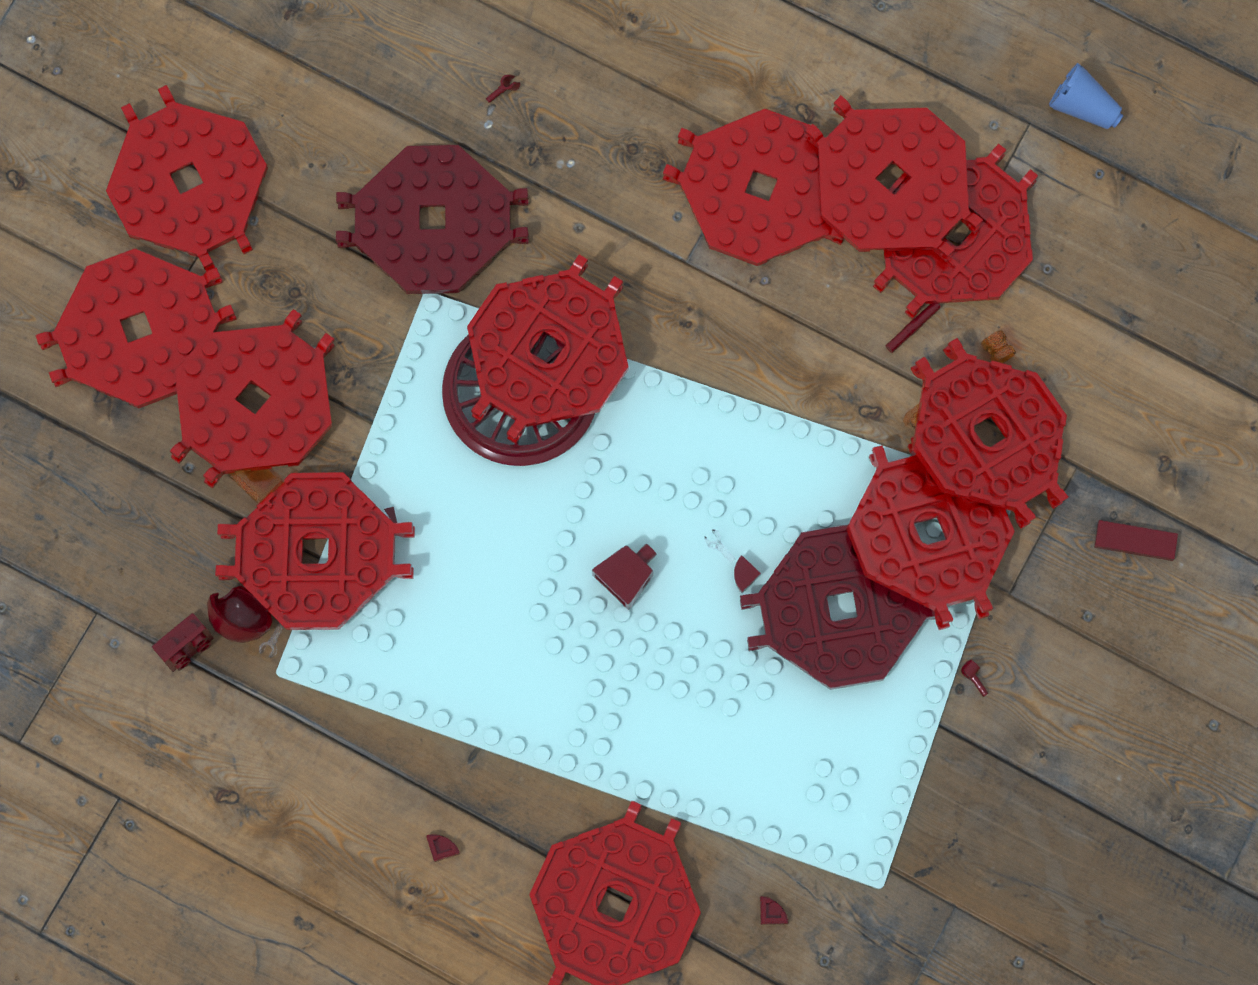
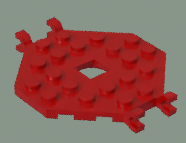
M165 85L158 89L166 105L165 108L138 120L130 103L121 107L130 126L106 192L130 238L142 239L152 242L154 245L171 250H180L189 255L199 257L207 272L215 268L208 252L236 239L243 254L253 250L245 232L268 167L244 122L176 103L168 86ZM188 165H194L203 183L180 194L171 175Z
M840 95L834 102L833 110L842 116L844 120L826 138L814 124L805 132L807 133L805 138L818 148L821 218L859 252H870V250L907 251V249L934 250L947 262L953 256L955 248L942 240L960 222L964 223L974 234L982 226L981 223L983 222V219L977 214L969 211L965 140L928 108L854 110L849 102ZM890 164H895L910 177V180L895 195L876 179Z
M762 109L700 136H696L693 132L681 127L678 135V144L693 148L684 172L666 164L663 171V180L680 185L698 226H700L709 249L759 266L767 263L772 258L779 255L783 256L800 249L805 244L813 241L816 242L823 238L840 245L842 244L844 238L821 218L818 148L805 138L807 135L805 132L811 125L768 109ZM753 173H760L776 179L777 182L769 201L745 193Z
M999 143L987 157L966 160L969 211L977 214L983 219V222L975 234L971 232L960 246L953 245L946 238L942 240L955 248L953 256L947 262L934 250H883L885 270L874 280L875 284L873 287L882 293L894 278L916 296L906 306L905 314L911 319H914L925 304L999 300L1032 263L1033 254L1030 240L1027 191L1036 183L1038 175L1030 169L1018 183L997 166L1005 157L1004 153L1006 152V149ZM903 173L888 190L895 195L910 180V177Z
M135 248L86 266L55 330L35 335L38 345L41 346L42 350L59 344L67 369H57L49 372L52 383H54L55 387H59L73 380L92 387L96 391L127 402L136 408H142L176 395L175 370L208 333L217 332L219 325L237 320L231 304L219 309L216 313L214 312L206 288L223 283L217 267L199 276ZM145 313L152 334L128 343L121 324L122 321Z
M580 254L569 270L559 271L558 274L539 275L525 278L518 282L496 284L467 325L481 398L471 410L473 413L472 417L481 422L488 412L490 405L508 415L515 422L507 431V439L515 444L521 438L526 427L600 412L629 370L614 298L623 289V281L614 276L608 287L603 291L580 277L588 267V264H586L588 259ZM544 332L565 345L552 364H548L531 353V350Z
M294 309L288 314L282 325L208 333L175 370L182 441L175 444L170 450V453H172L171 458L180 464L189 451L192 450L210 463L213 467L209 468L203 477L205 478L204 483L212 489L224 474L235 473V471L249 469L251 471L265 470L288 465V467L299 466L332 427L324 357L335 347L333 344L334 338L325 333L314 349L293 333L302 323L300 320L302 315ZM250 384H255L270 395V398L256 414L236 401Z
M956 338L950 341L948 346L943 349L946 356L954 360L953 362L934 372L928 360L923 357L916 361V365L910 369L917 378L923 381L912 450L941 492L1013 511L1015 513V520L1022 529L1036 518L1035 514L1027 507V502L1046 492L1049 504L1055 509L1069 498L1057 483L1059 474L1057 473L1058 463L1061 459L1063 446V428L1066 425L1067 415L1037 372L1029 370L1024 372L1013 369L1011 365L993 360L987 362L977 359V356L967 354L959 339ZM991 417L1005 438L988 447L981 441L974 427Z
M914 437L911 438L912 443L908 444V449L912 456L888 462L883 445L873 447V454L869 455V459L872 465L876 467V471L846 529L865 577L933 610L939 630L949 628V622L953 621L948 607L966 601L974 600L978 619L988 617L990 615L988 611H991L993 607L986 595V591L1015 532L1006 509L941 492L912 450ZM937 518L946 540L931 544L923 543L915 524Z
M344 472L290 473L274 492L271 491L256 506L257 508L238 524H218L217 534L221 536V539H234L236 537L235 566L216 565L215 576L219 577V580H232L236 578L286 630H339L394 577L414 579V568L411 567V564H394L395 536L415 538V526H413L412 522L393 523ZM303 539H329L328 561L325 564H302Z
M631 801L624 818L551 846L529 894L556 966L548 985H562L566 973L592 985H623L679 963L701 914L674 843V839L681 827V822L671 818L663 836L635 823L642 805ZM608 887L632 897V901L621 922L598 912Z

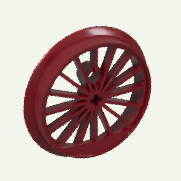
M545 332L542 334L533 352L535 356H538L547 336H549ZM469 335L458 344L447 363L442 383L444 410L452 429L459 439L478 455L504 465L528 466L540 464L565 453L581 439L589 428L595 413L573 417L565 427H561L557 421L551 422L559 432L546 440L541 439L538 428L534 425L532 427L538 440L537 443L518 445V441L517 444L507 445L496 442L508 415L503 413L492 437L484 436L475 428L498 409L490 405L488 412L481 422L476 419L473 423H470L462 409L475 405L481 396L462 403L458 399V386L479 387L478 381L459 380L465 364L475 368L474 361L468 359L472 354ZM556 339L558 349L544 360L548 364L558 357L565 346Z

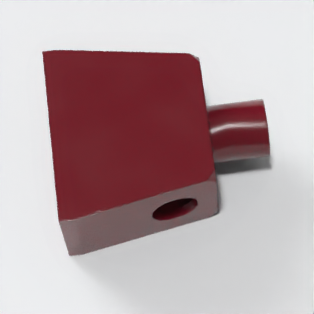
M645 544L637 553L626 545L592 569V576L629 610L652 579L653 570L647 564L657 554L648 544Z

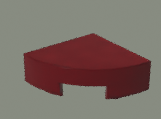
M741 555L735 565L734 579L738 590L743 593L761 573Z
M437 834L426 835L434 862L460 854L457 846L450 839Z
M760 896L761 925L788 924V918L784 909L773 899Z

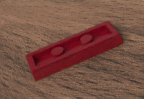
M1099 520L1094 548L1173 561L1178 534Z

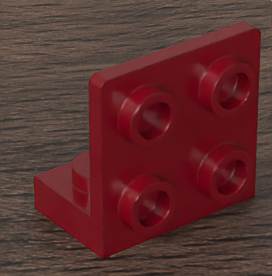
M191 613L151 647L169 669L174 672L176 669L180 671L191 662L190 658L197 652L200 654L211 646L212 643L210 641L214 637L194 613Z

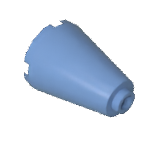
M1078 63L1066 75V80L1062 85H1059L1049 102V106L1054 110L1105 129H1109L1111 126L1115 128L1123 117V114L1120 113L1122 107Z

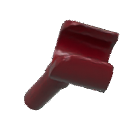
M504 75L500 81L501 85L486 97V100L490 103L506 90H518L520 82H513L510 85V81L515 76Z
M969 660L962 666L961 673L975 684L984 697L988 692L975 675L980 670V667L973 660Z

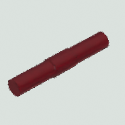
M938 303L929 304L885 347L893 353L941 308Z

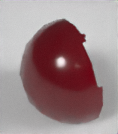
M234 587L222 598H218L219 593L210 595L207 602L209 622L214 630L227 640L238 643L250 642L261 638L271 628L272 618L270 612L245 587Z

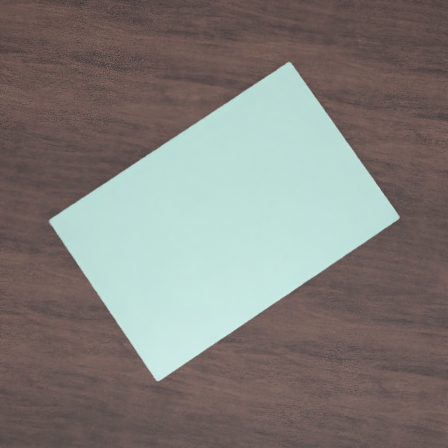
M423 294L351 478V481L388 518L389 516L384 509L394 507L397 523L412 522L413 526H415V538L395 536L394 564H411V567L414 568V579L394 577L339 630H292L276 670L278 677L624 800L635 801L644 807L876 889L883 888L976 615L974 600L948 607L953 617V621L949 622V628L939 630L936 620H925L883 681L833 690L816 681L769 647L749 651L747 637L765 635L761 608L756 606L741 610L740 595L759 593L801 532L843 526L850 523L876 471V467L872 465L869 455L873 454V447L881 445L627 359L629 370L601 411L595 413L589 428L573 447L560 456L540 464L511 466L496 463L478 455L459 439L447 419L442 399V383L447 363L458 344L468 335L467 325L479 308L438 294ZM547 336L537 357L545 360L558 349L555 339ZM538 342L536 343V345L534 346V348L531 350V353H532V354H533V352H534V350H535V348H536ZM473 354L468 358L471 361H474ZM465 364L459 380L478 381L476 369ZM458 386V399L460 403L481 396L479 387ZM475 405L462 409L470 423L476 420L472 417L473 413L471 412ZM496 410L475 429L484 436L491 438L503 412ZM509 416L507 417L496 442L514 445L512 441L507 439V431L514 424V419ZM572 418L557 422L561 427H565ZM551 422L536 425L542 440H546L559 432ZM532 426L525 428L518 445H530L538 442ZM883 446L888 462L912 456ZM1006 510V512H1007V514H1008V517H1009L1011 511H1010V510ZM937 518L915 524L923 543L931 544L946 540ZM327 539L318 564H325L328 561L329 539ZM645 544H648L657 554L647 564L653 570V577L633 606L628 610L592 576V569L626 545L637 553ZM741 555L761 573L743 593L738 590L734 579L735 565ZM853 592L827 597L832 621L857 617Z

